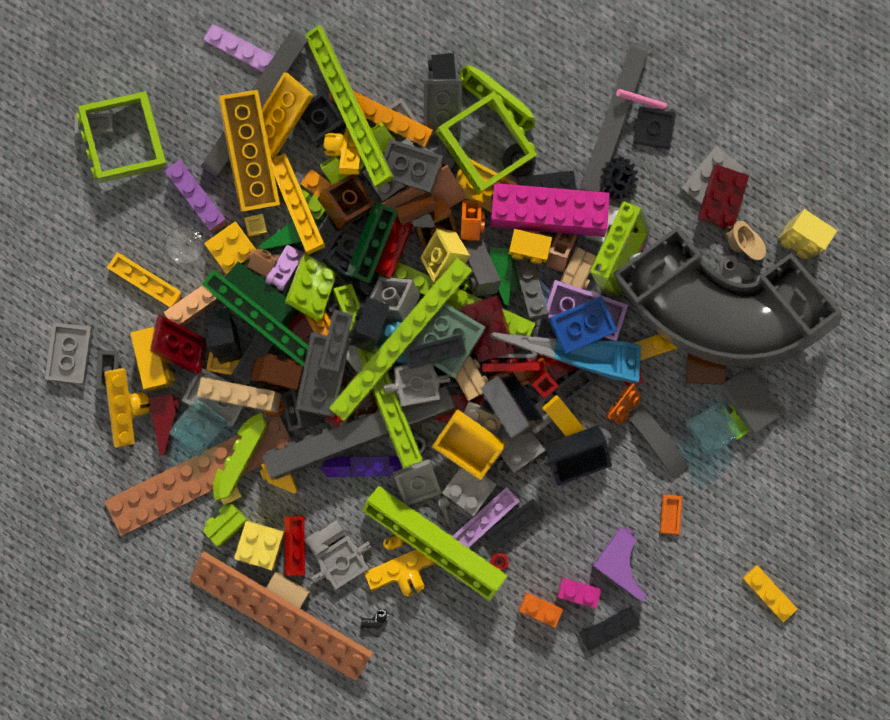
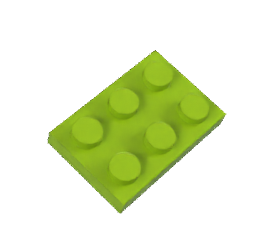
M305 253L301 256L285 302L319 321L322 319L336 273Z

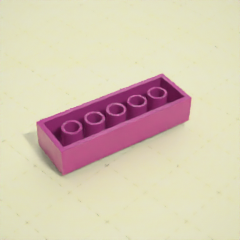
M494 183L490 227L605 237L608 228L609 193Z

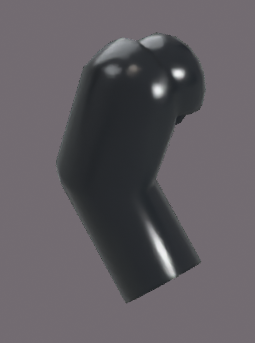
M380 609L373 618H362L361 628L379 629L388 619L387 612L384 609Z

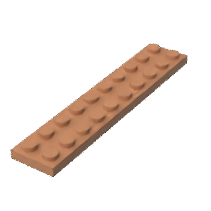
M274 416L266 420L268 428L243 475L261 467L265 463L262 456L266 455L267 451L275 448L280 450L285 448V444L293 442L280 416ZM238 434L104 501L120 535L124 536L213 491L214 478L218 468L223 471L225 470L224 463L228 456L232 457L235 451L233 446L237 439L241 440L242 436Z
M205 551L200 555L189 579L190 582L357 681L373 652Z

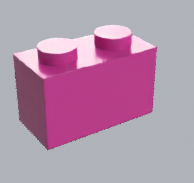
M561 577L556 596L597 608L601 589Z

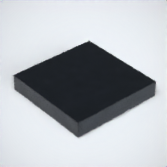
M639 106L633 144L670 150L676 112Z

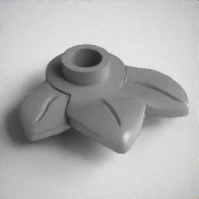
M732 255L724 256L720 260L719 267L715 270L719 275L735 283L741 284V279H751L749 267L745 263L738 262V259ZM729 261L733 263L731 268L726 267Z

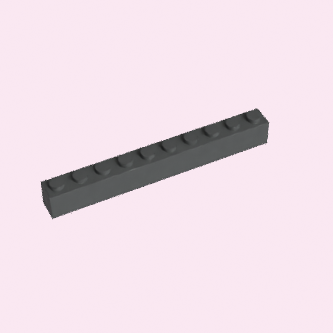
M439 386L438 388L440 400L401 407L409 428L454 412L455 407L446 386ZM377 409L376 413L371 415L368 413L360 415L358 420L353 422L350 420L344 421L339 424L340 427L332 429V427L326 428L319 435L314 436V434L305 436L301 442H289L284 445L285 448L280 450L275 448L267 451L266 455L262 457L271 480H277L390 436L380 410Z

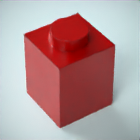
M544 369L539 370L528 379L544 399L559 386Z

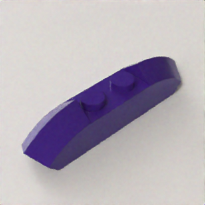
M398 456L338 457L324 461L321 469L326 477L394 476L393 472L401 470L403 467Z

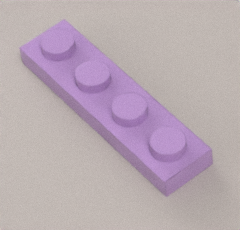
M214 24L211 25L203 39L206 43L262 73L274 57Z
M506 487L452 537L469 548L510 511L519 500Z

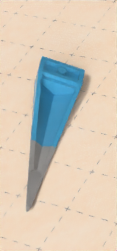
M492 333L490 335L498 340L615 381L621 380L634 384L639 382L640 345L625 341H594L564 354L558 339L501 333Z

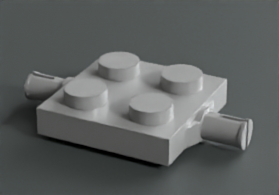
M432 364L409 369L408 365L393 368L395 383L384 385L383 389L385 394L396 392L399 396L401 407L440 400L439 384L450 382L449 374L437 376Z
M349 535L315 556L320 564L321 571L312 576V579H316L314 582L317 584L326 578L332 583L335 590L369 569L364 561L363 553L372 549V546L370 545L364 549V547L370 544L367 541L358 547L353 543Z

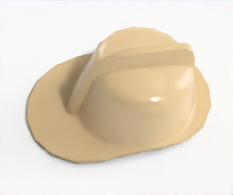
M737 221L734 228L726 234L731 249L737 253H745L753 260L763 259L766 254L763 240L746 222Z

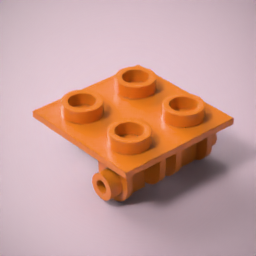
M634 383L623 390L620 397L617 398L619 402H614L616 406L612 405L607 411L606 417L611 421L614 420L617 426L620 423H624L629 416L630 410L637 407L640 403L641 395Z

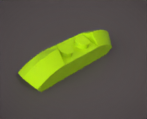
M470 65L461 68L459 79H462V85L481 100L495 91L497 95L502 97L506 109L513 113L514 121L518 127L521 126L525 132L536 127L535 118L530 110L490 76ZM490 102L486 104L497 113Z
M263 413L251 417L237 432L242 438L241 440L237 439L233 446L235 451L232 457L228 456L224 463L225 470L223 471L218 468L214 478L213 494L215 501L232 496L268 428Z

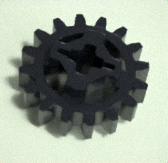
M624 157L612 158L611 162L605 163L607 168H602L604 175H601L600 178L604 179V182L601 183V186H606L604 192H609V197H615V199L628 198V194L634 193L632 188H637L635 181H638L639 178L635 177V174L638 173V170H633L635 164H630V159H624Z

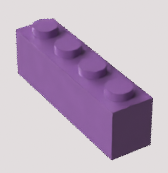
M178 160L165 170L166 174L213 235L228 224L181 160Z

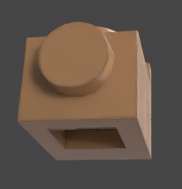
M252 249L247 257L250 260L247 267L267 277L280 256L272 257L271 253L264 249H257L256 251Z

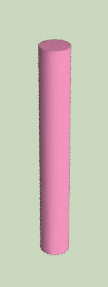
M618 89L616 92L618 97L660 110H665L667 104L622 89Z

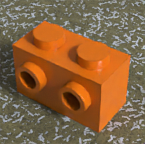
M463 200L461 240L480 241V233H484L485 212H481L482 201Z

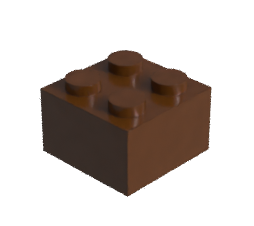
M351 174L324 189L318 197V201L339 230L368 214L374 205V201L355 174Z
M445 199L435 202L437 209L429 213L435 224L434 227L413 226L423 250H425L437 228L456 231L459 236L453 214Z
M270 354L255 358L250 381L283 390H297L302 366H298L296 361L286 359V361L278 360V356Z

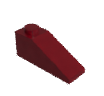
M174 394L149 398L159 455L161 456L167 455L178 416V409H180L179 398H175Z

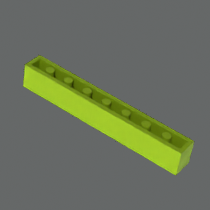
M378 486L366 500L362 509L365 514L487 600L491 601L506 579L507 575L500 569L491 565L484 558L471 551L467 546L461 544L436 524L424 518L420 513L414 511L382 487Z

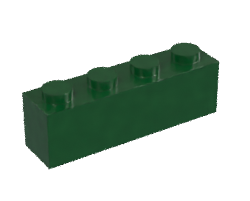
M374 203L346 272L347 276L361 282L370 283L397 216V210L382 203Z
M237 262L225 276V279L287 327L299 310L285 302L287 297L282 295L283 291L277 289V286L266 284V278L263 275L259 274L257 276L253 273L254 270L247 267V263L242 265L240 262Z

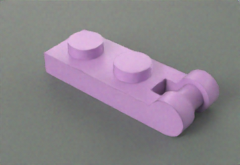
M286 245L271 272H269L265 283L277 286V289L283 291L304 253Z

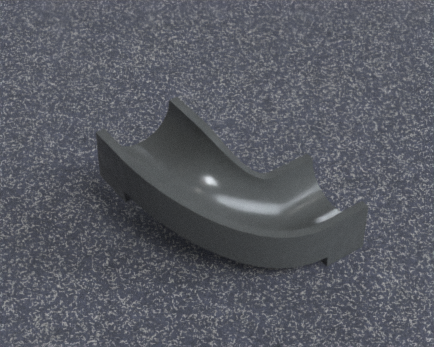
M678 226L614 272L619 289L643 319L658 334L674 346L693 356L721 365L757 367L782 362L804 351L840 325L842 311L792 253L760 275V280L751 284L735 283L710 268L703 261L702 255Z

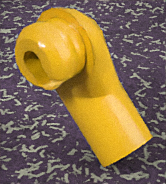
M397 535L386 538L383 541L384 547L388 550H394L404 544V540Z

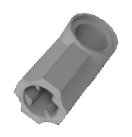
M336 520L321 531L318 530L307 537L305 542L314 556H316L346 533L338 520Z

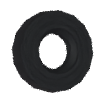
M518 143L511 145L505 150L502 160L504 169L513 164L512 158L515 154L526 156ZM536 156L510 175L521 177L530 174L536 165Z

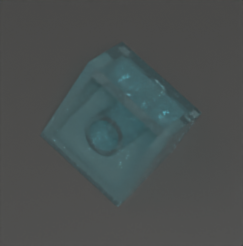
M197 398L178 419L169 434L200 457L209 449L228 421Z
M721 401L685 422L705 456L741 434Z

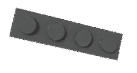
M523 258V260L513 259L529 320L534 321L548 318L549 313L535 264L526 258Z

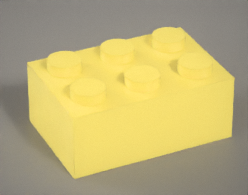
M804 209L788 222L778 240L781 241L780 244L784 248L796 251L797 256L801 259L810 260L827 248L838 230Z

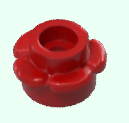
M494 553L490 564L503 571V569H507L509 566L508 557L504 553Z

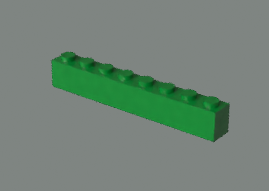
M213 269L201 286L304 368L308 345Z

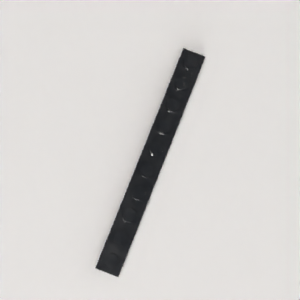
M329 215L319 230L326 247L309 255L321 263L343 230V228L341 230L337 228ZM296 270L283 290L282 295L285 297L288 296ZM257 332L233 371L232 376L248 385L255 358L267 355L273 343Z

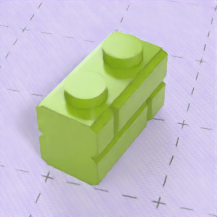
M226 503L219 509L218 512L220 514L215 519L211 517L204 524L206 527L202 531L218 548L224 545L242 528L246 521H249L234 503L230 505Z

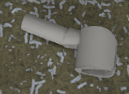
M443 496L438 499V505L443 512L446 524H450L446 507L451 504L447 497Z

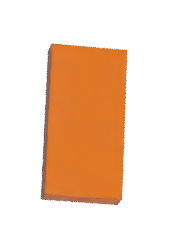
M662 495L660 533L680 535L683 496Z

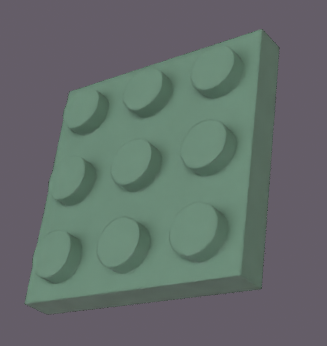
M445 303L408 348L462 334L467 352L466 355L432 363L435 367L455 378L486 330V327Z

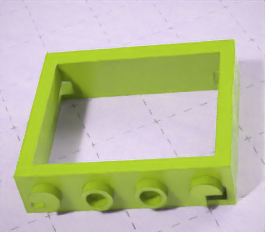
M146 91L78 106L80 113H76L79 125L83 124L84 131H81L83 141L88 142L89 149H86L87 156L94 163L91 171L93 178H98L99 183L166 168L165 157ZM141 103L156 159L102 171L87 114Z
M495 91L439 126L436 130V134L478 195L534 159L537 155L535 146L527 140L525 131L521 126L518 127L514 121L513 113L506 109L502 97L497 95ZM490 102L526 156L484 182L449 128Z
M624 201L590 270L600 290L619 298L622 291L617 285L614 272L630 261L629 255L641 252L650 233L642 209ZM634 228L638 229L637 233L633 232ZM597 265L602 266L600 272L595 270Z

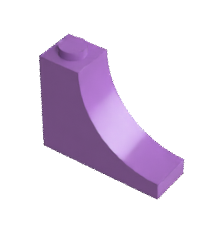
M626 527L624 529L618 528L592 566L634 597L643 601L646 594L635 583L630 569V556L632 548L637 541L633 537L635 533Z

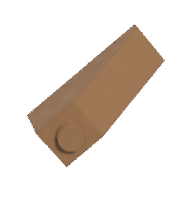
M557 233L549 250L546 267L565 272L579 235Z

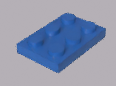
M602 296L549 318V322L564 354L618 331Z

